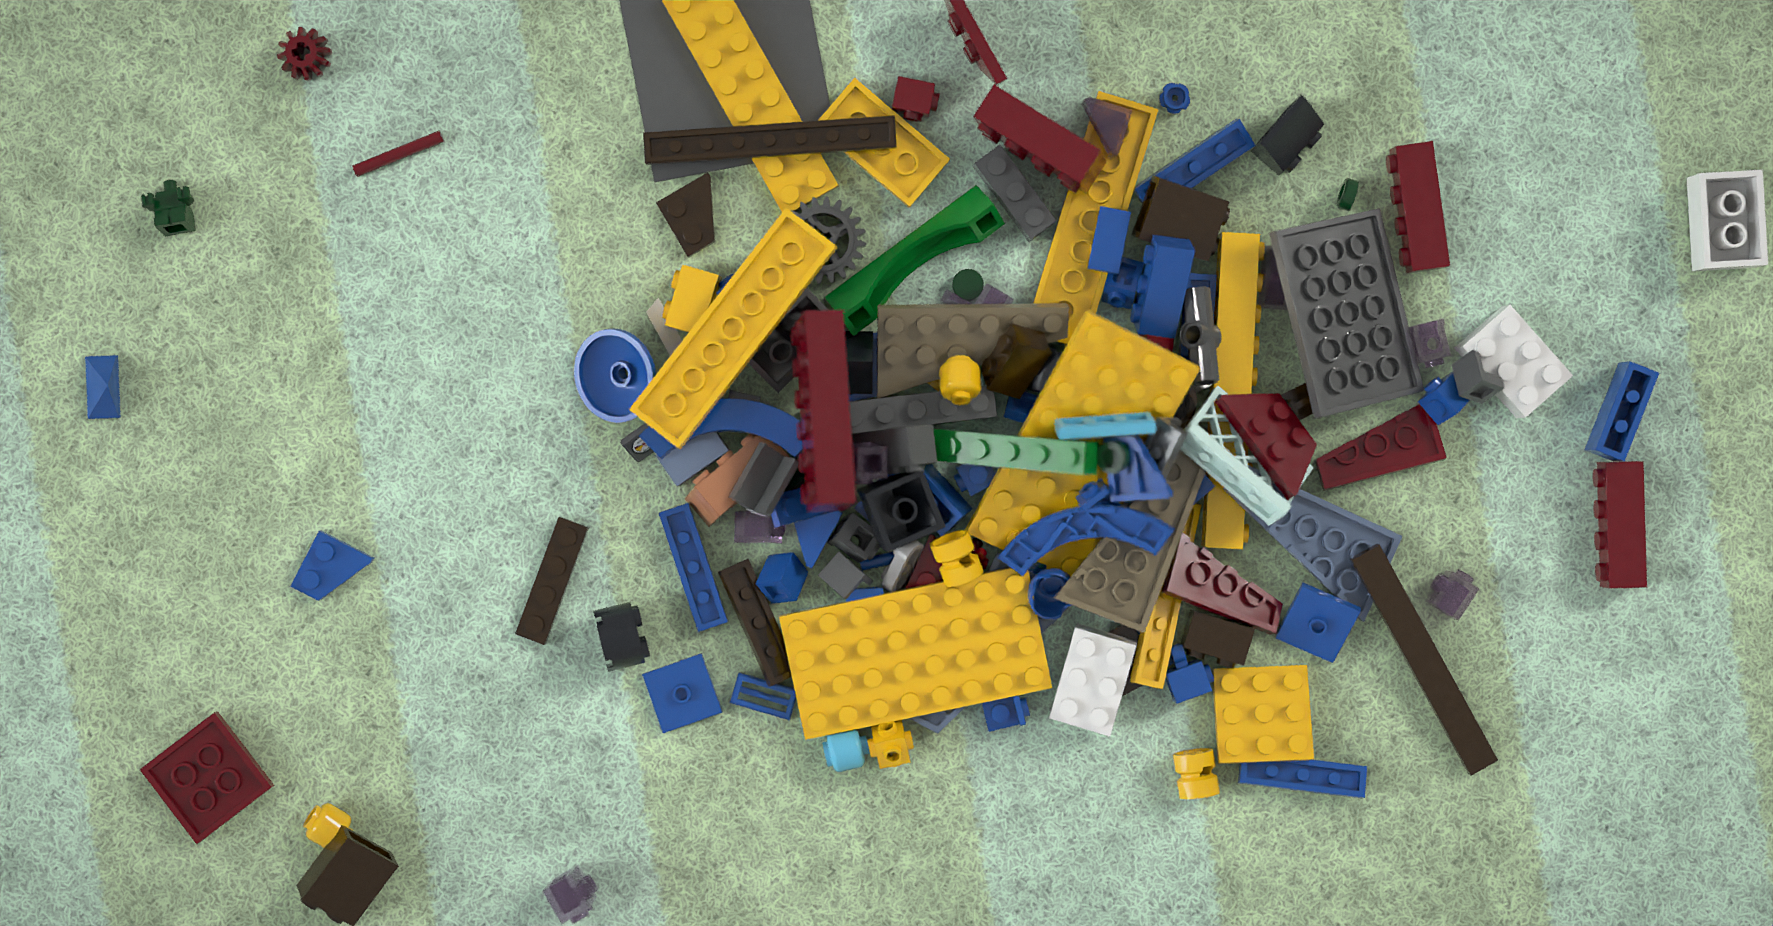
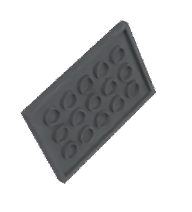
M1380 208L1269 233L1314 419L1424 391Z

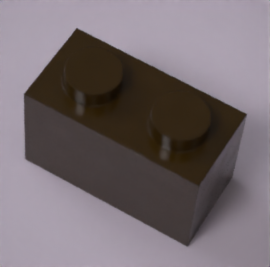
M1011 323L1005 334H1002L998 339L997 346L991 355L982 364L981 372L987 390L1020 399L1051 354L1045 334Z
M1190 610L1180 644H1182V647L1187 648V655L1204 660L1205 654L1217 657L1216 664L1234 669L1235 663L1244 666L1255 629Z

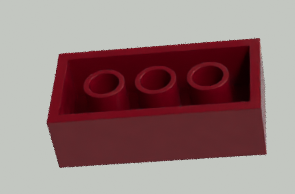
M995 84L973 116L979 124L977 129L982 132V136L994 144L1002 141L1003 145L1008 148L1007 151L1022 161L1025 157L1031 159L1030 162L1035 165L1034 168L1047 177H1050L1052 173L1055 174L1057 179L1061 181L1060 184L1075 194L1078 190L1086 194L1107 163L1100 149Z

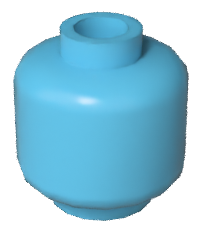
M857 729L827 735V741L822 742L828 767L833 766L837 772L862 767L865 763L864 755L870 754L866 735L859 736Z

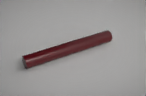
M439 130L352 165L356 176L359 177L445 141Z

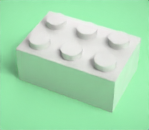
M1763 170L1699 173L1688 177L1687 193L1692 271L1744 269L1768 265Z
M1511 305L1500 307L1454 348L1461 357L1471 350L1478 351L1484 371L1502 377L1505 388L1495 395L1515 418H1526L1573 376Z
M1077 623L1049 718L1110 736L1138 641Z

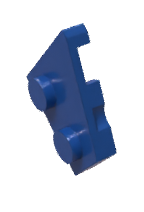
M1138 434L1103 438L1104 443L1113 440L1122 442L1130 453V462L1123 471L1115 474L1107 473L1110 502L1173 497V491Z
M322 530L318 531L290 587L317 601L322 600L338 586L352 578L357 572L371 564L375 558Z

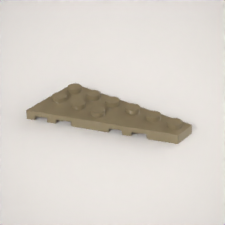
M1067 303L878 305L877 399L939 379L941 365L952 356H968L978 366L982 365L984 360L991 355L997 346L998 339L1002 334H1005L1011 323L1043 332L1047 343L1067 338L1069 306Z
M1180 450L1166 478L1168 485L1173 491V497L1133 500L1128 508L1159 518L1176 528L1156 556L1134 544L1117 540L1116 538L1103 537L1054 598L1144 633L1206 471Z

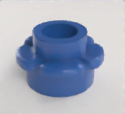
M1181 83L1167 84L1163 88V93L1159 96L1161 106L1166 107L1167 111L1172 114H1177L1182 109L1185 110L1190 104L1188 88ZM1173 95L1178 97L1177 101L1172 100Z

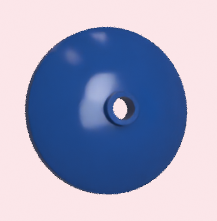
M609 328L593 333L580 346L574 364L575 384L582 401L592 413L605 421L622 423L638 417L629 409L656 375L655 365L648 349L636 336L622 329Z

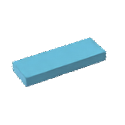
M1149 412L1057 418L1054 420L1055 432L1059 440L1156 433V422Z

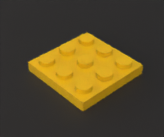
M1307 665L1212 669L1218 764L1314 760Z

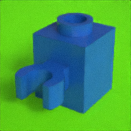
M1182 644L1172 645L1171 655L1175 667L1167 670L1165 680L1173 701L1178 704L1211 692L1210 683L1214 682V677L1209 665H1203L1199 659L1187 662Z

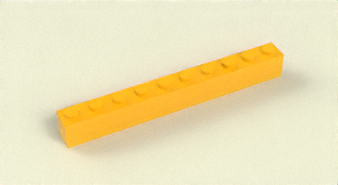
M1221 232L1218 234L1219 245L1217 248L1214 325L1220 329L1222 335L1220 345L1216 349L1219 381L1210 386L1209 394L1216 386L1222 388L1227 394H1251L1252 386L1257 385L1258 369L1253 367V355H1258L1260 343L1259 336H1255V323H1260L1261 305H1257L1256 300L1257 292H1261L1263 286V274L1258 273L1259 261L1264 259L1265 244L1260 242V234ZM1214 401L1216 414H1223ZM1208 421L1207 433L1213 435L1210 421ZM1218 421L1221 435H1232L1229 421ZM1223 442L1224 448L1233 456H1237L1234 442ZM1242 442L1245 451V456H1248L1249 448L1244 442ZM1205 472V475L1215 485V488L1204 496L1201 546L1243 549V543H1248L1249 524H1244L1245 510L1223 490L1224 486Z

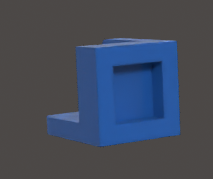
M794 552L769 555L756 581V585L771 604L797 601L808 576V571Z

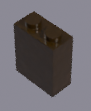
M1152 175L1131 235L1150 243L1153 235L1188 239L1195 249L1194 257L1208 262L1210 256H1213L1217 251L1219 245V238L1217 236L1221 225L1224 226L1229 218L1230 208L1228 206L1230 202Z
M341 825L336 836L324 847L296 886L301 896L300 900L305 906L312 910L319 908L325 911L327 916L336 923L341 924L345 922L354 926L399 866L392 852Z

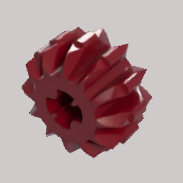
M298 27L297 36L291 31L286 32L289 42L280 41L278 44L285 49L284 52L277 54L279 60L285 61L281 67L282 70L285 72L291 71V77L296 80L303 76L304 80L311 81L312 71L319 77L323 76V72L319 67L321 65L325 67L331 66V63L324 59V57L332 54L330 48L324 47L328 39L325 36L318 37V31L314 28H311L307 33L305 28ZM304 48L310 51V54L305 55V60L299 57V54L304 53Z

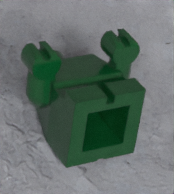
M166 180L163 182L164 191L156 192L155 198L152 193H147L148 196H145V194L141 195L142 207L154 212V226L165 237L196 231L194 214L191 208L194 198L190 194L188 186H183V189L177 188L175 180Z

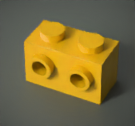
M682 264L681 270H676L672 279L671 288L675 289L672 301L667 300L664 306L662 318L666 319L665 326L689 333L717 297L716 292L719 290L718 284L721 282L722 277Z

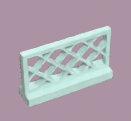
M1216 386L1184 429L1188 434L1180 450L1270 526L1288 512L1292 499L1287 501L1285 497L1282 498L1273 490L1271 483L1274 482L1255 456H1245L1242 443L1244 441L1231 424L1232 435H1221L1218 421L1228 420L1224 414H1216L1214 401L1227 393L1219 386ZM1200 421H1210L1213 435L1205 432L1198 426V423ZM1223 442H1234L1237 456H1233L1226 450ZM1247 463H1258L1261 477L1254 474L1248 468ZM1310 464L1308 466L1302 484L1314 468Z

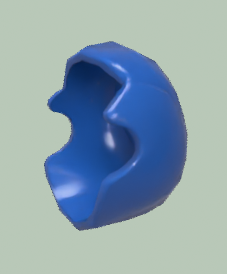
M1058 568L1045 569L1038 572L1031 579L1027 596L1029 604L1036 615L1043 619L1061 618L1063 611L1067 607L1073 606L1054 598L1071 577L1068 573Z

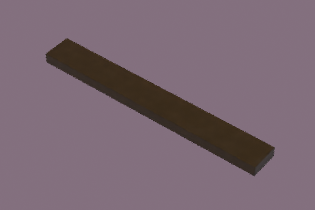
M895 115L643 132L646 165L897 148Z
M1377 543L1350 558L1467 773L1472 776L1498 761L1380 544Z

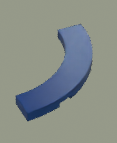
M720 399L688 439L689 441L697 436L712 432H746L761 436L779 445L795 459L799 456V453L803 452V443L797 439L796 426L797 422H800L798 419L776 407L745 399ZM650 426L639 435L661 459L677 448Z
M1094 504L1086 511H1083L1080 506L1063 509L1034 522L1019 533L997 558L1024 576L1038 559L1054 548L1070 541L1097 537L1116 538L1117 540L1141 547L1156 556L1176 528L1148 513L1128 507Z

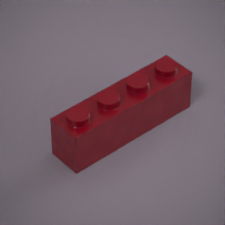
M1433 141L1395 146L1389 150L1390 155H1386V168L1388 174L1393 175L1394 186L1390 187V197L1392 204L1397 205L1398 217H1395L1394 226L1396 235L1401 236L1403 248L1399 249L1400 265L1406 268V274L1449 267L1450 259Z
M1644 461L1597 462V469L1593 470L1592 475L1593 485L1598 490V500H1595L1593 505L1594 516L1598 519L1599 531H1596L1594 535V544L1596 550H1599L1600 561L1595 566L1596 580L1600 582V587L1609 589L1646 588Z

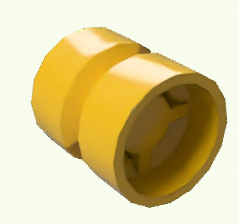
M963 529L947 533L930 543L936 562L942 563L939 570L945 586H959L978 578L984 573L978 555L972 553L974 544L968 530Z
M1212 748L1190 749L1173 754L1175 772L1181 775L1177 780L1180 799L1206 798L1220 793L1218 777L1212 773V769L1216 767Z

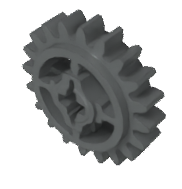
M827 196L823 201V205H819L817 199L813 197L811 208H808L805 203L800 202L802 213L798 214L793 210L791 212L812 228H817L824 236L830 235L829 241L836 245L838 240L848 233L849 244L845 254L840 259L835 250L828 259L830 265H824L816 275L817 283L821 284L824 275L828 276L831 284L834 283L835 273H838L845 279V267L856 270L852 259H863V255L856 251L857 248L866 247V242L857 239L866 233L865 229L855 228L860 223L861 218L855 217L850 219L849 216L852 214L853 208L848 207L845 211H841V200H838L832 207ZM816 216H830L841 223L836 226L827 227L822 225Z

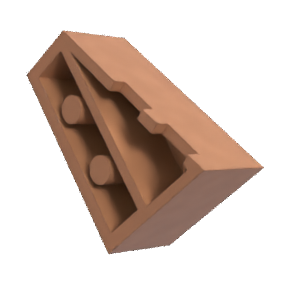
M750 433L740 442L743 447L734 454L729 450L716 461L719 465L716 470L710 473L706 469L692 481L696 486L687 495L685 500L690 503L694 511L710 527L720 516L737 504V502L729 498V495L759 442L765 443L783 456L789 457L782 447L761 436Z

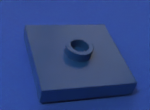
M1302 582L1276 632V639L1333 663L1357 620L1361 608Z
M702 653L642 674L663 733L723 712Z

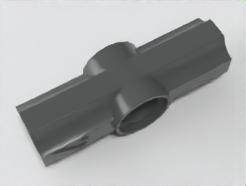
M1204 286L1191 287L1186 289L1184 297L1185 324L1180 330V341L1188 349L1189 361L1200 367L1192 385H1211L1219 381L1216 349L1220 345L1222 335L1220 329L1214 325L1210 288Z

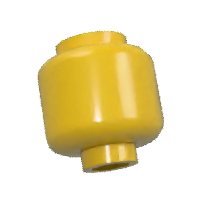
M964 355L948 358L939 370L941 395L947 400L952 401L955 405H965L976 398L981 391V374L978 364Z
M325 803L321 807L316 805L303 825L306 828V837L324 848L336 836L341 825L349 828L351 817L330 803Z

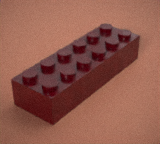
M843 310L804 311L796 321L795 327H791L790 331L791 345L796 346L797 358H793L792 362L793 377L798 378L799 390H795L794 401L795 408L800 409L801 421L797 422L796 432L798 441L803 443V453H799L798 462L800 473L804 472L805 485H801V502L807 505V513L845 511L856 503Z

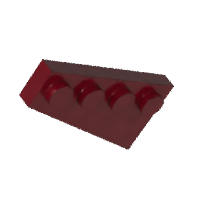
M1418 404L1354 440L1317 458L1315 464L1322 489L1325 491L1443 461L1447 457L1436 422Z

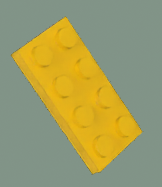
M854 78L818 121L895 115L897 148L844 153L910 208L948 164L950 158L860 81Z

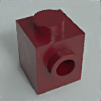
M898 76L892 110L904 114L903 118L906 120L922 122V118L929 119L930 111H937L940 93L934 92L935 83Z

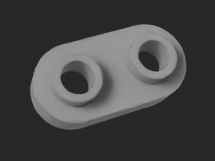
M915 540L893 550L895 556L891 564L885 568L881 575V579H883L882 587L888 592L902 590L907 584L924 549L922 543Z

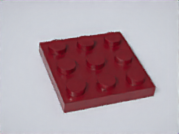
M218 711L211 714L140 769L196 844L202 842L275 786Z

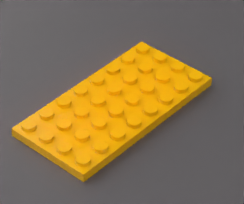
M1087 309L1017 436L1059 439L1055 432L1054 422L1057 418L1149 412L1155 421L1157 417H1173L1197 376L1200 367ZM1149 433L1138 434L1145 444ZM1111 436L1066 440L1099 442L1100 447L1104 443L1103 438ZM1098 465L1096 475L999 467L965 529L969 531L970 535L1004 550L1019 533L1034 522L1063 509L1079 506L1076 496L1079 495V491L1087 483L1096 482L1101 478L1109 487L1108 475ZM1103 537L1081 539L1062 544L1042 556L1033 565L1043 570L1058 568L1072 576Z
M1011 567L984 572L978 578L955 587H947L944 581L779 615L805 740L1051 689L1052 683L1038 615L1033 612L1027 596L1030 583L1029 571L1022 576Z

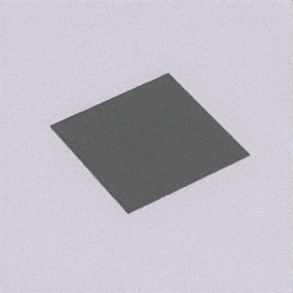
M619 0L644 131L658 132L732 127V123L662 0ZM734 0L803 122L818 121L830 107L810 0ZM751 158L656 164L651 165L655 183L754 164Z

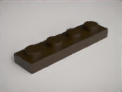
M558 517L515 632L516 635L543 645L546 644L589 527L563 517Z
M749 559L719 571V577L768 687L792 677L783 635L765 595L756 585L757 577Z

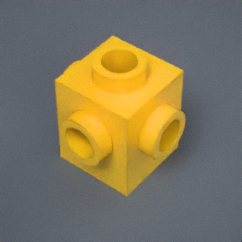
M902 720L871 726L873 738L867 739L871 758L877 757L880 769L911 763L908 750L914 749L910 730L904 731Z

